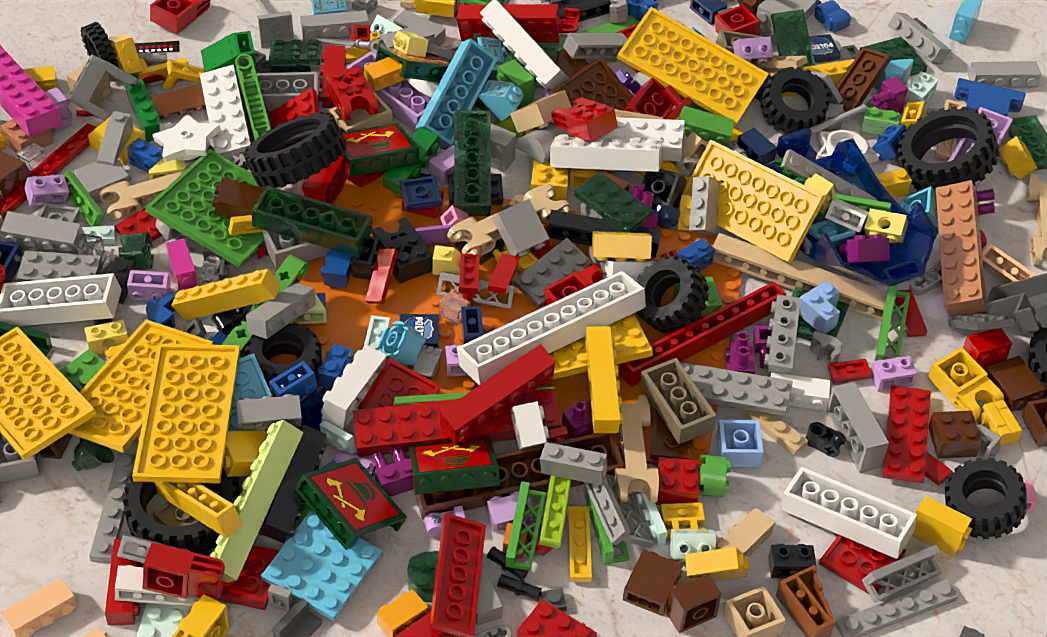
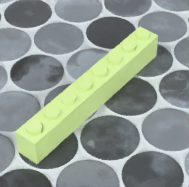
M285 420L273 423L268 428V437L259 448L260 454L251 465L250 469L252 471L242 484L243 491L234 502L243 526L226 538L219 535L216 540L217 547L210 555V557L223 561L225 571L220 580L225 583L238 579L304 433Z

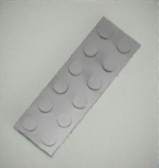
M680 362L708 403L781 416L786 415L793 381Z

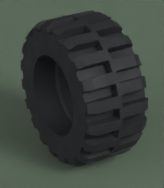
M787 67L786 71L785 69L779 70L770 78L761 95L760 107L763 110L764 118L767 117L769 125H774V129L783 131V134L788 135V133H792V135H795L820 124L829 108L830 98L828 97V89H825L826 84L823 80H819L820 77L817 74L813 75L812 71L808 69L805 71L801 67L796 69ZM794 92L801 95L806 100L809 109L798 111L788 107L784 103L781 94Z
M666 256L660 258V261L655 260L651 262L652 265L646 266L643 269L642 275L639 274L637 278V283L645 290L646 303L645 308L637 311L638 316L654 329L663 333H674L676 330L693 324L696 319L702 316L701 312L702 310L705 311L707 306L705 302L709 298L707 293L709 287L705 276L686 259L678 258L677 256H670L669 258ZM681 282L677 297L670 304L661 307V299L665 291L672 285Z
M289 323L267 339L253 334V338L248 340L245 356L255 355L268 387H270L269 381L302 361L314 372L316 381L319 379L317 371L319 366H322L321 344L313 331H309V328L304 325L301 327L299 323ZM280 354H292L299 357L294 362L288 364H276L269 361L272 357Z
M982 457L976 458V461L968 460L964 462V466H957L955 473H950L948 481L945 483L946 506L972 518L969 525L972 528L970 537L978 538V536H981L983 539H989V537L995 536L996 539L1002 537L1003 533L1008 535L1013 532V527L1018 528L1021 520L1026 515L1027 493L1023 477L1012 465L1007 466L1005 461L999 460L998 462L995 461V458L989 457L988 460H982ZM980 489H993L1005 496L1001 503L988 508L974 506L966 500L970 494Z

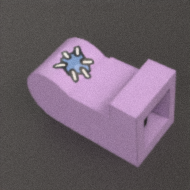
M457 506L454 507L453 511L428 514L424 518L427 534L430 537H441L444 515L449 513L465 518L463 507Z

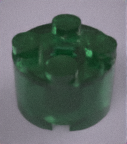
M148 232L121 234L120 241L122 247L118 248L119 257L134 261L137 271L152 269L154 254H151L153 245L150 234Z
M439 551L422 552L411 557L407 567L408 590L413 589L424 602H433Z

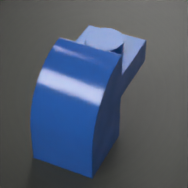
M171 291L158 302L151 299L146 306L147 319L171 328L176 327L173 313L176 310L171 306L176 294Z

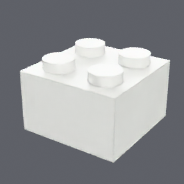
M538 401L514 406L510 410L519 450L544 445L547 442L549 433L547 426H543L544 411L542 406H538Z

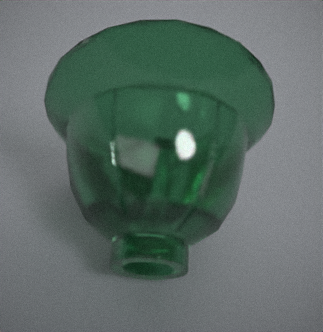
M79 437V443L74 449V460L71 463L77 471L82 469L91 470L103 463H112L114 461V454L109 447Z

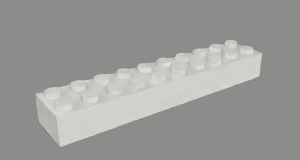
M623 271L618 272L457 347L459 365L480 385L540 344L549 354L585 337L586 327L608 326L645 308V290Z

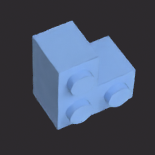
M826 280L799 297L801 298L799 315L818 332L826 334L837 326L840 311L835 307L837 306L840 291Z

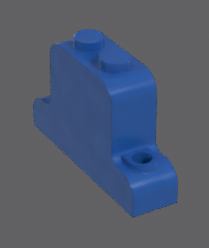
M959 78L954 96L958 100L965 101L966 107L970 111L973 108L979 110L982 107L1007 117L1009 111H1021L1026 93Z

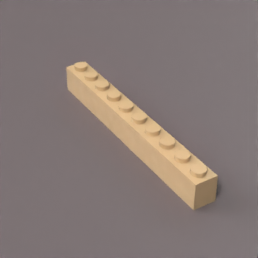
M721 233L718 234L713 245L715 248L713 262L770 282L775 281L778 285L804 294L827 280L840 291L837 306L880 321L882 320L886 291L795 259L789 263L758 246Z

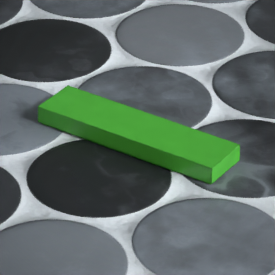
M66 171L64 178L70 191L68 197L77 208H80L81 214L91 227L101 226L105 214L71 171Z

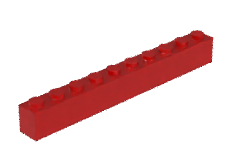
M773 281L693 322V324H689L650 344L653 356L621 363L619 375L630 387H633L640 383L641 371L675 358L681 362L773 314L771 313L772 301L776 302L777 295L786 296V292Z

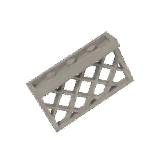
M606 474L603 485L584 482L611 544L618 545L621 541L649 548L654 545L631 493L628 495L627 503L619 502L615 488V476Z

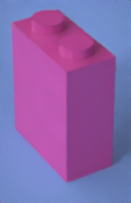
M185 239L167 242L169 267L177 292L197 286L195 268Z

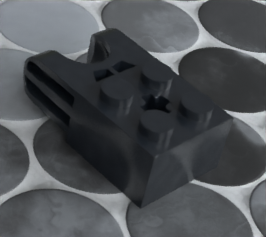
M407 218L398 220L399 229L396 233H388L381 227L372 229V237H379L380 248L396 249L398 251L393 275L399 284L433 271V255Z

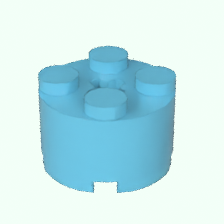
M395 321L392 323L394 326L391 329L386 328L383 332L378 348L387 355L386 359L390 358L403 366L414 365L418 360L421 347L425 343V337L404 322Z

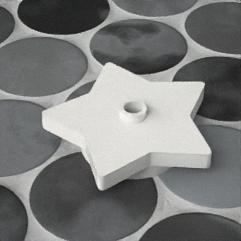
M186 115L176 126L153 134L155 142L164 147L162 155L164 162L174 159L191 160L199 156H207V150L210 145L209 141L221 129L219 124L198 123L189 115Z
M837 130L831 133L825 131L818 132L817 138L822 148L817 154L816 161L836 164L845 168V171L849 174L858 171L860 165L877 162L880 155L868 148L867 142L859 135L858 131Z

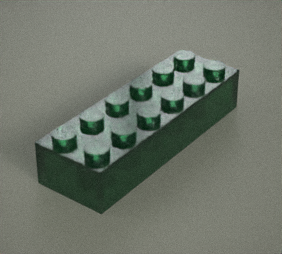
M454 110V206L468 213V216H491L490 111Z
M271 186L265 187L251 210L253 227L355 257H359L372 233L371 215Z

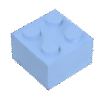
M719 420L716 433L718 456H726V460H731V467H760L763 457L760 421Z

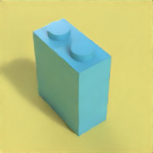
M963 0L956 12L949 39L965 44L977 22L983 0Z

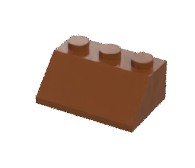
M202 84L151 96V100L161 120L170 118V114L177 113V115L188 113L187 110L193 108L194 111L205 109L204 105H206Z

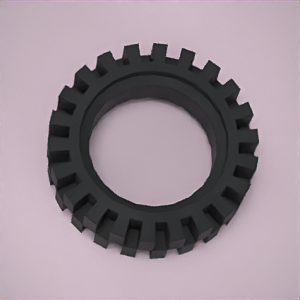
M98 22L81 27L82 42L85 44L84 47L87 50V55L89 57L94 55L119 68L116 53H114V48L111 46V41L108 39L104 28Z

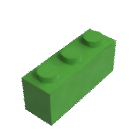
M687 106L683 107L678 120H685L686 136H689L693 131L703 140H712L720 145L727 146L732 137L733 119Z

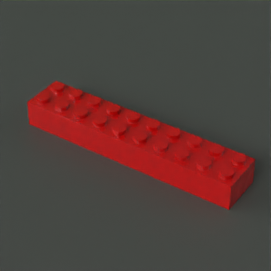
M555 388L537 390L532 396L528 398L525 396L520 400L518 405L538 401V406H542L544 411L543 426H547L548 430L561 427ZM458 399L353 410L357 455L359 457L373 456L375 453L379 455L378 452L391 454V450L394 447L399 452L398 446H402L404 452H409V445L451 441L440 426V412ZM510 407L497 420L491 419L488 421L484 429L481 431L476 430L470 434L469 439L490 437L491 442L516 440Z

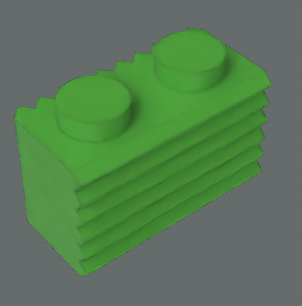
M867 107V111L864 112L861 132L883 135L888 127L899 125L900 113L892 110L886 111L875 107Z

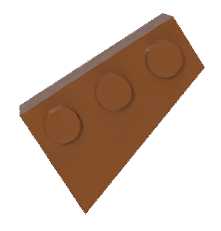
M813 565L779 581L776 597L806 637H831L835 621L828 601L824 597L823 586L819 582L816 566Z

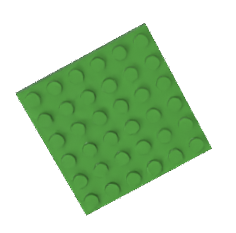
M209 149L207 156H201L146 206L145 212L240 268L264 244L263 232L230 236L228 229L231 219L213 215L215 207H212L213 197L217 196L214 194L216 183L220 184L222 177L258 186L252 173ZM270 187L265 189L264 201L267 199L272 200L277 212H285L287 219L299 208V201L279 189H271ZM262 207L261 214H266L264 208Z

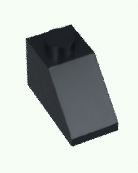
M115 257L109 274L114 273L122 289L118 303L124 305L128 295L127 283L130 270L136 269L134 261Z

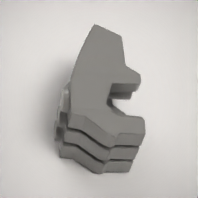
M611 0L610 23L626 22L628 19V3H626V0Z
M814 331L809 349L817 355L818 361L827 358L830 360L829 363H837L843 343L833 336Z
M423 345L418 354V360L414 364L413 371L432 379L435 373L439 371L440 360L442 361V349H434L431 346L427 348V345Z

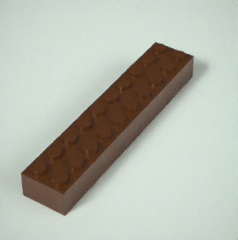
M595 433L553 442V444L607 454L606 474L615 476L616 468H624L614 433ZM544 445L495 455L499 467L500 485L415 494L422 520L430 513L453 511L454 507L462 506L463 511L487 506V501H490L493 497L502 496L503 498L510 496L513 492L520 491L521 481L530 483L529 490L548 493L551 475L541 473L540 457ZM413 476V477H412V485H413L414 492H415L414 476ZM571 480L570 487L584 485L582 481Z

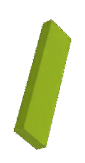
M550 476L539 545L560 549L572 479Z

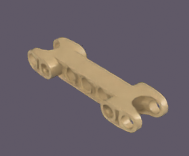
M195 161L190 162V163L186 166V170H187ZM184 171L131 185L129 181H122L104 187L99 192L101 202L107 204L115 203L106 211L108 218L112 221H120L139 212ZM111 193L108 197H103L105 194ZM119 211V213L111 215L113 212Z
M1030 173L1026 188V200L1035 202L1038 236L1031 237L1029 250L1032 264L1040 266L1042 259L1047 258V183L1042 182L1037 174Z
M552 184L536 187L528 191L523 198V201L530 199L540 221L545 225H548L551 209L568 213L571 209V204L567 200H550L556 193V189ZM496 214L477 221L474 217L467 218L451 227L447 234L451 242H468L463 247L462 254H477L480 256L492 251L496 241L502 238L492 219Z
M639 394L637 402L633 404L622 403V407L619 408V412H623V425H619L624 468L615 469V488L620 503H627L628 495L632 492L644 493L650 503L657 502L658 469L647 468L642 427H650V408L646 395Z

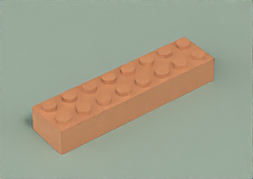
M970 180L937 187L936 201L943 296L946 311L950 318L955 317V315H968L987 311L985 306L987 300L978 201L973 182Z

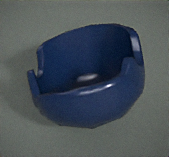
M657 205L653 209L658 213L656 225L660 228H671L678 223L680 217L678 209L668 205Z

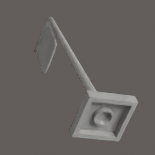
M256 0L265 14L257 16L261 48L294 43L291 11L271 14L262 0Z

